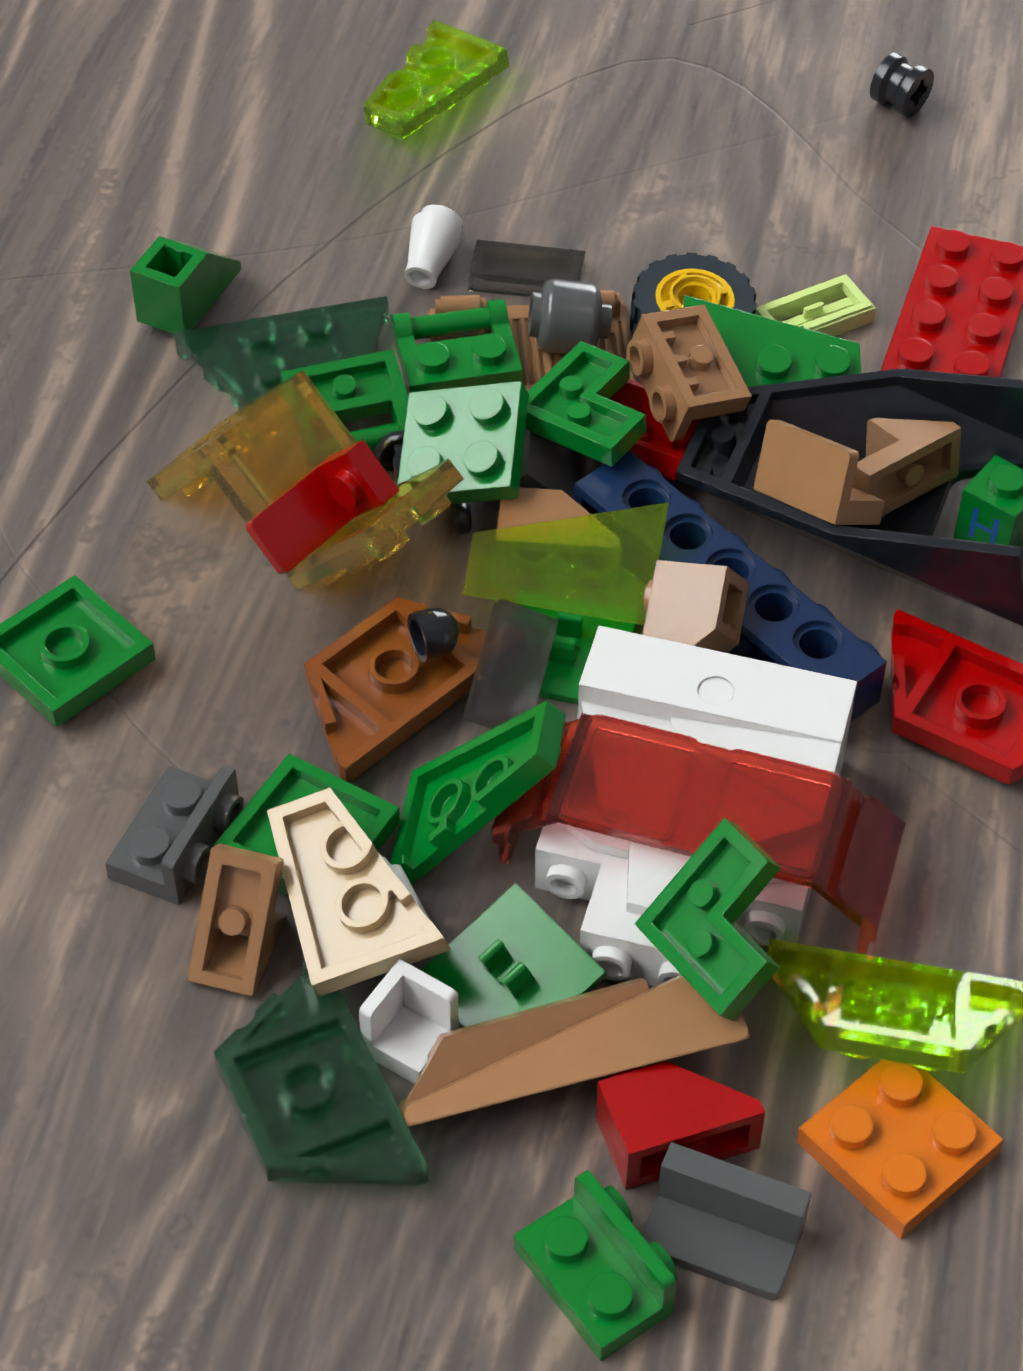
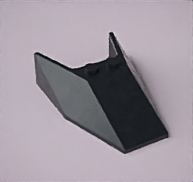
M902 368L747 387L752 397L745 411L700 419L676 470L679 481L864 563L1023 626V547L932 537L949 491L955 483L964 479L974 478L995 455L1023 469V380ZM890 418L954 422L961 427L958 476L882 516L880 525H834L753 489L766 425L769 420H782L854 449L859 454L858 461L866 458L867 421L869 419Z

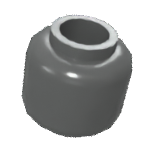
M549 279L541 288V292L533 291L531 293L528 312V337L536 338L537 345L542 352L566 355L580 341L596 347L598 338H609L612 324V305L602 304L601 293L596 284L584 281Z

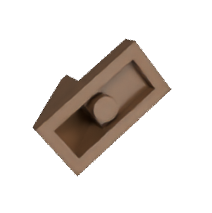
M890 418L869 419L867 421L866 458L858 461L853 488L885 500L882 516L957 477L959 474L961 427L954 422Z
M220 843L211 848L187 981L248 996L256 994L285 921L284 914L275 912L284 865L283 858Z

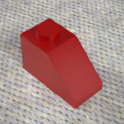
M663 1061L646 1067L640 1066L613 1073L607 1079L598 1081L595 1118L625 1190L660 1179L661 1165L671 1142L720 1160L759 1149L765 1110L759 1099L670 1062Z

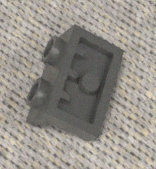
M222 765L214 779L210 781L168 766L106 861L108 879L180 905L193 883L200 884L206 877L211 848L214 847L215 842L243 810L244 800L239 796L236 770Z

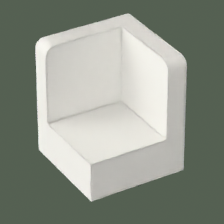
M398 959L360 1007L359 1022L362 1054L415 1084L428 1062L427 1055L439 1034L459 1029L458 993L439 980Z

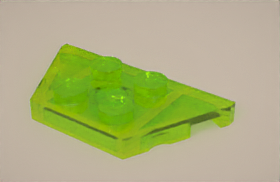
M775 939L769 940L767 954L780 967L772 978L821 1049L840 1052L854 1059L877 1058L911 1064L924 1071L946 1070L966 1073L1023 1019V981Z

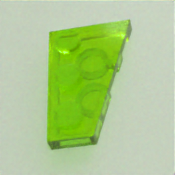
M433 20L426 28L427 39L423 44H413L406 52L407 63L401 70L390 72L362 105L365 123L400 139H404L510 67L507 48Z
M669 502L475 532L472 536L463 595L644 625L646 618L643 604L644 592L647 583L654 577L656 561L660 558Z

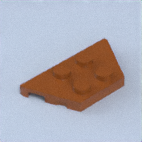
M396 597L305 662V681L339 777L350 783L525 651V634L521 630L507 626L504 635L471 627V616L446 610L458 621L459 636L457 644L452 652L447 655L422 662L412 646L407 621L410 613L427 609L428 607L423 603Z

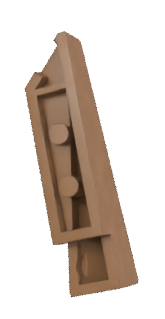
M682 975L676 976L649 989L646 979L637 978L439 1034L427 1055V1064L408 1097L401 1100L397 1107L399 1119L406 1126L417 1125L749 1038L750 1035L741 1013L734 1021L721 1017Z

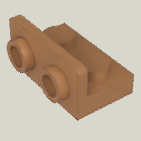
M705 304L641 315L634 335L627 346V360L630 362L631 372L639 377L649 397L652 415L658 422H661L671 442L684 439L692 420L745 411L752 395Z

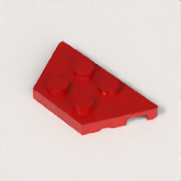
M897 609L893 615L891 626L892 732L1007 785L1022 779L1023 664Z

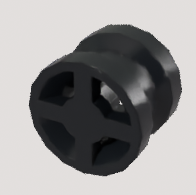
M897 52L890 53L878 66L870 85V97L882 105L890 102L895 105L898 113L906 117H912L919 112L930 95L934 82V72L923 65L913 67L909 65L908 58Z

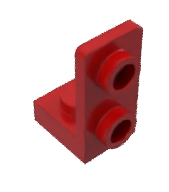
M361 440L327 457L248 521L245 528L279 574H285L296 567L353 518L384 505L400 490L365 441Z

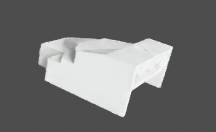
M598 626L579 682L577 720L547 806L546 819L535 849V888L550 891L552 894L564 899L580 898L590 901L580 930V947L606 971L607 976L604 979L621 981L624 979L643 978L647 980L648 985L657 986L681 975L634 923L723 818L738 824L781 867L779 872L737 919L736 923L757 944L797 948L844 762L857 681Z

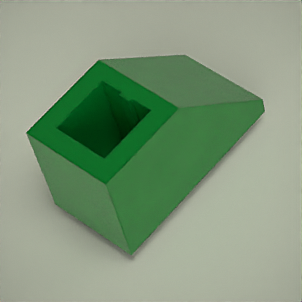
M159 236L130 269L137 321L186 338L241 271V261L192 244Z

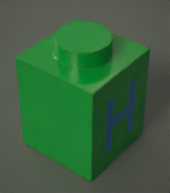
M997 455L983 467L963 489L953 539L1017 547L1023 546L1022 468Z

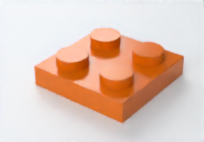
M899 1046L801 1125L798 1129L796 1140L805 1151L900 1240L998 1156L1004 1141L1003 1138Z

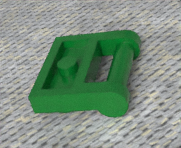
M504 299L486 301V307L417 317H411L409 312L391 315L394 343L408 397L410 392L522 381L523 383V368L509 325ZM489 330L490 334L420 344L415 342L418 339Z
M393 349L280 372L281 388L305 471L314 469L327 457L361 440H364L370 450L374 451L377 443L389 433L405 429L409 397ZM391 413L394 423L322 438H318L315 429Z

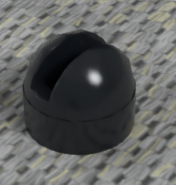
M427 608L408 615L407 623L410 640L416 655L422 662L441 658L452 652L458 641L459 625L456 618L450 612L441 608Z

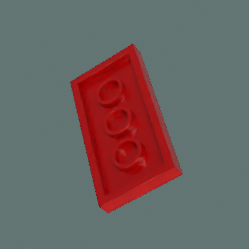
M931 226L880 371L902 368L1001 378L1023 307V246L1014 242L999 241L964 233L959 230Z

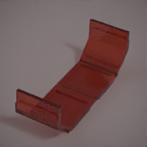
M581 713L580 719L567 723L565 721L560 743L561 755L556 768L497 815L491 829L492 843L499 847L500 862L509 865L521 832L554 823H561L691 857L723 818H726L738 824L781 867L773 878L812 888L861 927L856 955L866 958L870 942L875 943L906 825L872 796L863 795L853 786V780L840 777L832 771L744 749L730 750L698 742L697 739L691 736L603 714L589 715Z

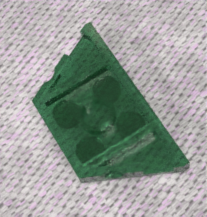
M387 296L174 332L176 352L183 360L191 357L203 368L204 379L218 391L228 394L231 397L232 404L248 418L288 411L281 388L280 372L377 353L379 348L378 337L383 325H387L389 320V301Z
M304 961L302 963L303 974L281 996L273 992L255 1010L252 1021L245 1027L236 1029L214 1051L216 1068L268 1182L414 1186L429 1182L428 1166L340 990L319 996L311 985L306 962Z

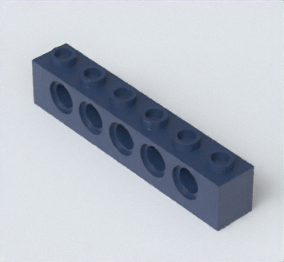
M629 450L613 467L604 464L574 483V500L620 538L619 564L643 585L646 586L653 579L657 560L727 566L750 583L739 644L729 651V654L857 681L850 723L880 702L887 661L880 656L877 649L869 642L860 640L839 623L828 608L824 605L816 604L794 586L783 571L772 568L755 554L739 535L730 533L716 522L696 500L688 499L664 478L656 467L647 465Z

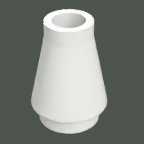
M428 205L412 219L408 262L404 277L407 282L417 288L430 289L435 286L438 276L464 239L462 220L452 209L442 205Z

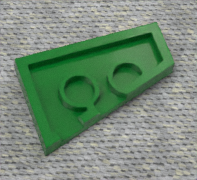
M686 295L683 297L682 308L705 304L747 387L861 373L860 344L857 342Z
M545 701L413 770L390 864L401 865L411 885H413L553 771L561 755L560 743L566 714L549 701Z

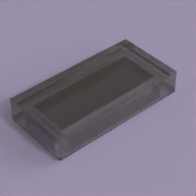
M477 240L468 276V291L531 298V293L533 291L541 292V288L549 279L582 281L586 251Z
M500 598L493 605L463 719L493 729L536 706L558 624L557 619Z

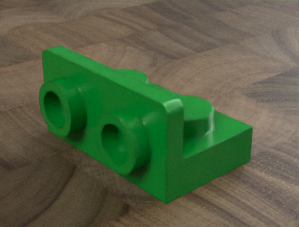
M586 1170L575 1177L574 1197L514 1234V1250L601 1362L673 1314L678 1273L667 1251L656 1241L647 1243L634 1227L631 1211L621 1194L610 1185L603 1188L593 1174Z

